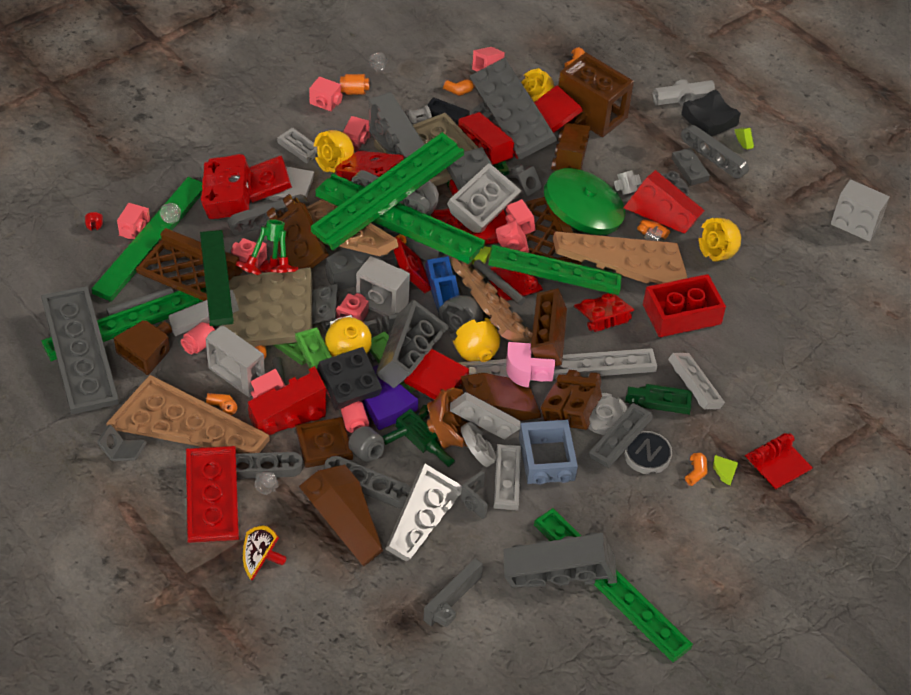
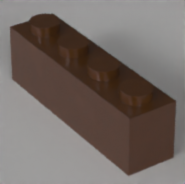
M559 288L537 293L530 348L534 358L555 360V367L562 365L567 307Z

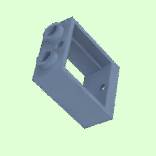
M568 420L521 423L519 442L527 484L575 481L578 465ZM564 443L567 462L534 464L531 444Z

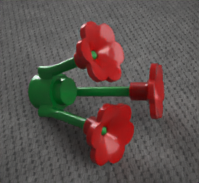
M267 220L266 226L261 227V233L252 255H249L247 262L239 260L235 265L246 272L260 275L262 272L286 273L298 270V267L288 264L285 247V223L280 220ZM267 236V240L273 241V253L270 256V260L263 261L259 269L255 266L258 260L257 254L264 237ZM278 241H280L281 257L277 256Z

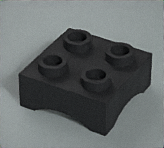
M715 89L698 100L684 102L681 115L691 125L697 126L712 137L738 126L741 113L737 109L730 107Z
M364 347L319 361L317 371L327 387L335 411L352 403L379 396L382 387Z

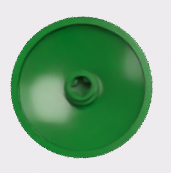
M574 168L559 169L550 175L544 186V196L551 210L562 221L579 231L593 235L611 234L620 227L625 218L624 203L618 193L604 180L589 172Z

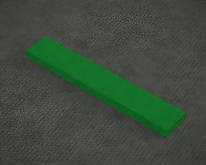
M491 246L488 262L490 266L619 295L621 290V274L501 246Z

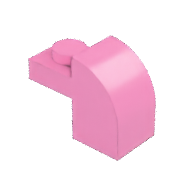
M508 342L506 371L513 382L523 387H529L530 380L540 382L553 381L555 360L531 358V343Z

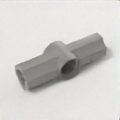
M685 79L678 80L673 86L653 89V102L655 105L679 102L683 106L684 102L700 99L710 91L715 90V84L712 80L689 83Z

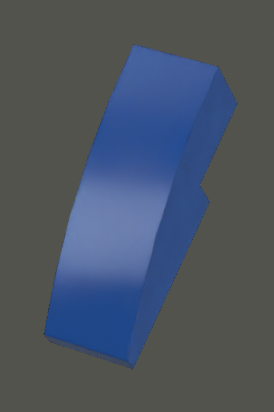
M449 256L429 259L425 263L427 277L438 312L440 306L445 301L460 295Z

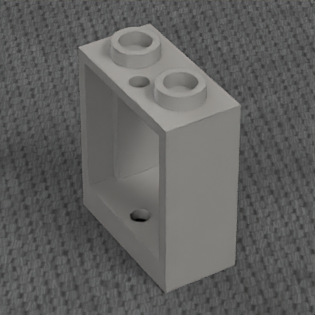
M221 325L215 331H211L205 338L208 368L247 397H250L251 392L254 391L250 381L265 374L264 354Z

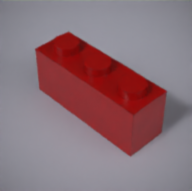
M478 112L458 119L459 128L478 148L482 147L492 165L513 158V139L482 113Z

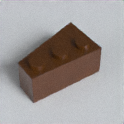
M568 122L565 124L564 130L560 129L558 138L560 143L556 144L555 156L557 157H553L551 170L557 171L564 168L582 170L589 140L590 126Z

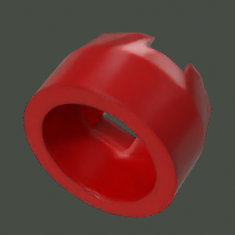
M90 212L85 215V225L90 231L93 228L99 230L102 227L103 216L100 213Z

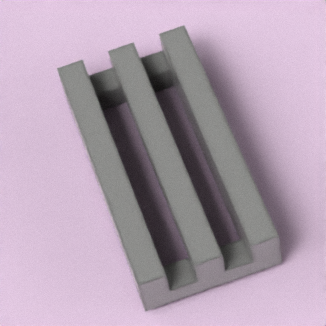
M294 128L277 137L278 144L306 164L310 162V158L313 160L316 154L318 155L314 142Z

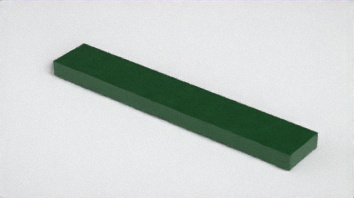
M223 231L200 232L210 326L234 324Z

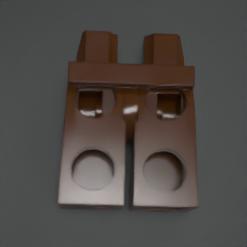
M570 369L566 375L559 374L557 382H555L541 405L544 421L568 420L570 428L587 430L590 425L589 418L602 397L600 374L591 372L587 377H581L577 370Z

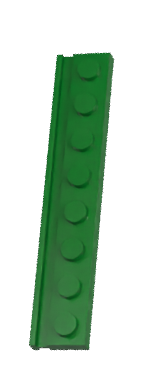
M443 132L314 223L311 226V232L323 243L328 244L331 250L336 249L464 156V149H460L457 143Z
M332 173L331 178H327L316 189L315 196L340 206L365 187ZM401 203L396 204L373 221L467 264H470L480 249L484 248L485 240Z

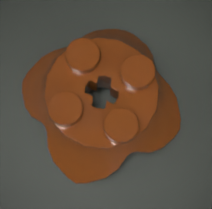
M450 388L446 391L441 389L436 399L427 403L430 419L427 420V426L431 433L437 434L443 448L449 446L467 447L461 433V427L468 422L462 421L460 416L450 411V403L463 394L462 389Z

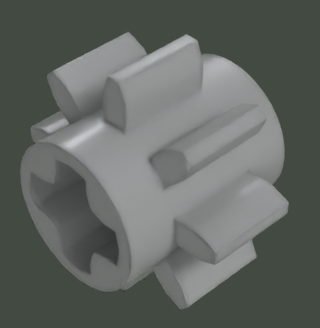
M633 170L617 174L618 180L614 181L616 191L621 190L623 195L637 191V185L642 184L639 174L634 175Z

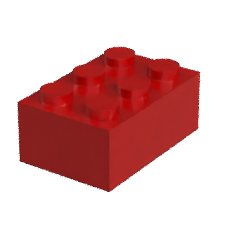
M709 274L647 286L643 300L644 309L659 338L721 325L726 305Z

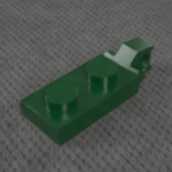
M646 384L639 388L628 386L625 402L638 404V406L643 408L690 415L692 392L691 390Z

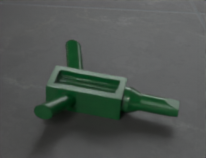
M423 405L417 414L412 409H409L397 418L395 425L397 429L382 436L385 445L406 436L422 453L428 451L435 454L448 468L455 463V460L441 448L437 441V434L431 433L427 424L423 421L429 414L427 405Z

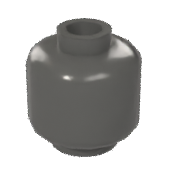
M362 426L351 434L348 447L362 461L371 462L382 455L384 439L372 428Z

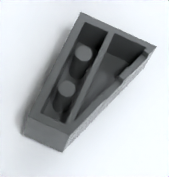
M343 248L326 258V277L330 285L338 284V291L355 287L356 273L370 256L397 267L394 251L391 250L386 255L376 256Z

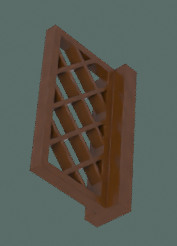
M545 197L524 202L531 213L539 217L535 223V231L545 232L542 238L533 236L535 231L525 235L527 243L529 240L538 243L534 249L528 247V253L581 265L580 261L565 256L559 258L553 256L556 250L554 243L547 241L549 235H554L555 231L573 233L570 225L562 221L551 210ZM546 205V209L543 212L534 210L537 206ZM544 219L552 222L549 228L540 225ZM543 245L551 248L548 254L539 251Z
M165 228L161 232V241L136 268L137 274L203 301L207 300V294L200 291V289L206 288L205 281L198 283L197 277L204 276V269L195 271L194 267L203 264L201 242ZM163 249L172 252L171 254L159 256ZM225 252L228 279L230 281L233 276H240L242 268L235 265L240 260L239 257ZM186 257L189 258L190 261L177 264L176 259ZM174 259V265L161 266V262ZM157 263H158V265H159V268H158V269H154V270H147V269H146L149 265H153V264H157ZM192 267L193 272L180 275L179 270ZM173 271L177 272V276L170 278L163 275ZM195 278V284L187 286L182 284V281Z

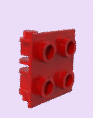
M498 267L490 268L522 296L543 290L537 278L533 275ZM490 281L497 290L499 298L502 297L506 301L512 300V298Z
M611 293L603 294L602 297L596 299H585L582 303L574 305L578 311L590 320L587 326L589 331L594 332L604 330L605 328L608 329L610 326L615 327L616 325L628 323L632 319L631 312L634 311V308L617 295Z
M783 433L745 455L775 489L813 469L792 446L795 439L791 433Z

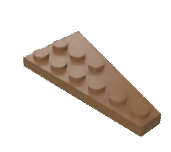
M322 199L306 208L313 223H316L338 206ZM370 223L339 247L381 256L397 248L398 243L396 238Z
M556 231L553 235L556 254L580 262L587 260L596 263L598 268L604 269L608 267L616 270L615 273L646 284L650 282L662 284L688 278L677 243Z
M449 256L451 266L455 272L464 278L462 280L463 283L472 289L470 293L481 309L491 317V323L500 329L498 331L500 336L516 343H531L532 330L529 327L525 328L522 324L523 319L517 313H512L508 309L510 307L509 303L496 295L497 290L491 284L485 283L483 280L485 278L479 270L473 269L470 266L472 262L467 264Z
M152 375L148 376L107 422V425H112L117 431L194 446H236V454L260 453L270 441L268 434Z

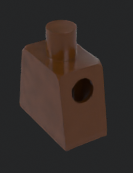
M141 321L114 337L116 353L143 373L149 375L170 350L168 335L172 333V328L165 321L157 327L148 321Z

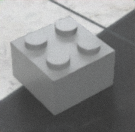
M850 179L839 196L831 225L870 242L880 227L890 196Z
M370 256L356 273V293L362 294L369 301L370 310L387 318L397 312L399 313L409 304L410 273Z

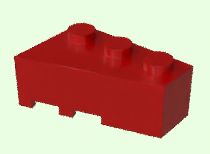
M656 170L644 180L624 206V209L684 234L705 211Z
M316 367L308 369L310 373L298 380L295 377L289 379L290 384L277 391L274 387L248 401V414L253 427L268 435H272L281 430L294 428L295 425L316 421L325 417L326 387Z

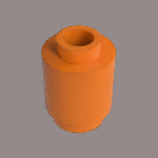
M345 74V76H340L341 93L346 95H365L366 91L370 88L369 78H366L365 74Z

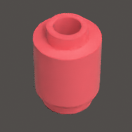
M199 323L184 334L183 339H181L182 347L191 355L199 353L206 348L205 338L215 329L209 323Z
M358 401L341 409L348 432L353 433L357 428L369 426L363 402Z

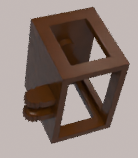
M586 52L560 71L558 86L577 102L583 112L569 122L575 120V124L590 126L591 131L603 138L628 118L634 84L633 80ZM622 96L621 106H618L614 102ZM612 111L618 116L610 122V116Z

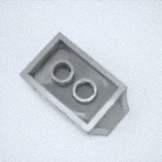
M488 163L449 199L447 205L451 214L472 232L479 233L485 230L487 225L520 194L521 190Z

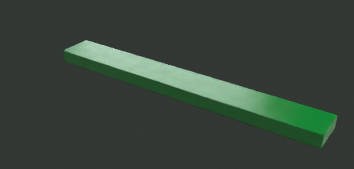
M187 177L91 288L92 294L110 302L114 300L137 273L136 268L161 241V232L165 228L173 230L202 196L201 181Z
M202 288L200 291L206 293V288ZM177 291L99 319L97 323L102 341L106 342L114 339V337L141 321L155 324L169 319V315L201 303L203 300ZM49 337L41 340L50 361L56 360L52 338Z
M554 508L534 521V526L549 541L561 540L567 536H581ZM617 570V583L608 584V579H595L594 585L673 663L692 649L693 644Z

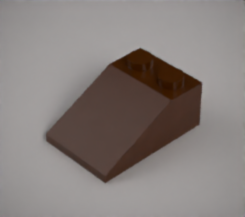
M489 373L461 376L460 389L463 390V394L467 392L519 421L541 418L540 410L530 386L523 387L508 377Z

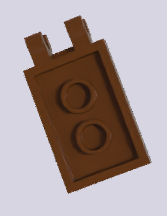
M288 194L283 198V202L288 209L284 215L281 210L276 212L274 207L266 213L269 219L280 220L285 223V247L288 264L298 267V269L310 267L312 269L329 255L323 242L311 232V226L314 223L305 204L301 203L296 197L292 199L291 194ZM278 241V252L281 257L280 241Z

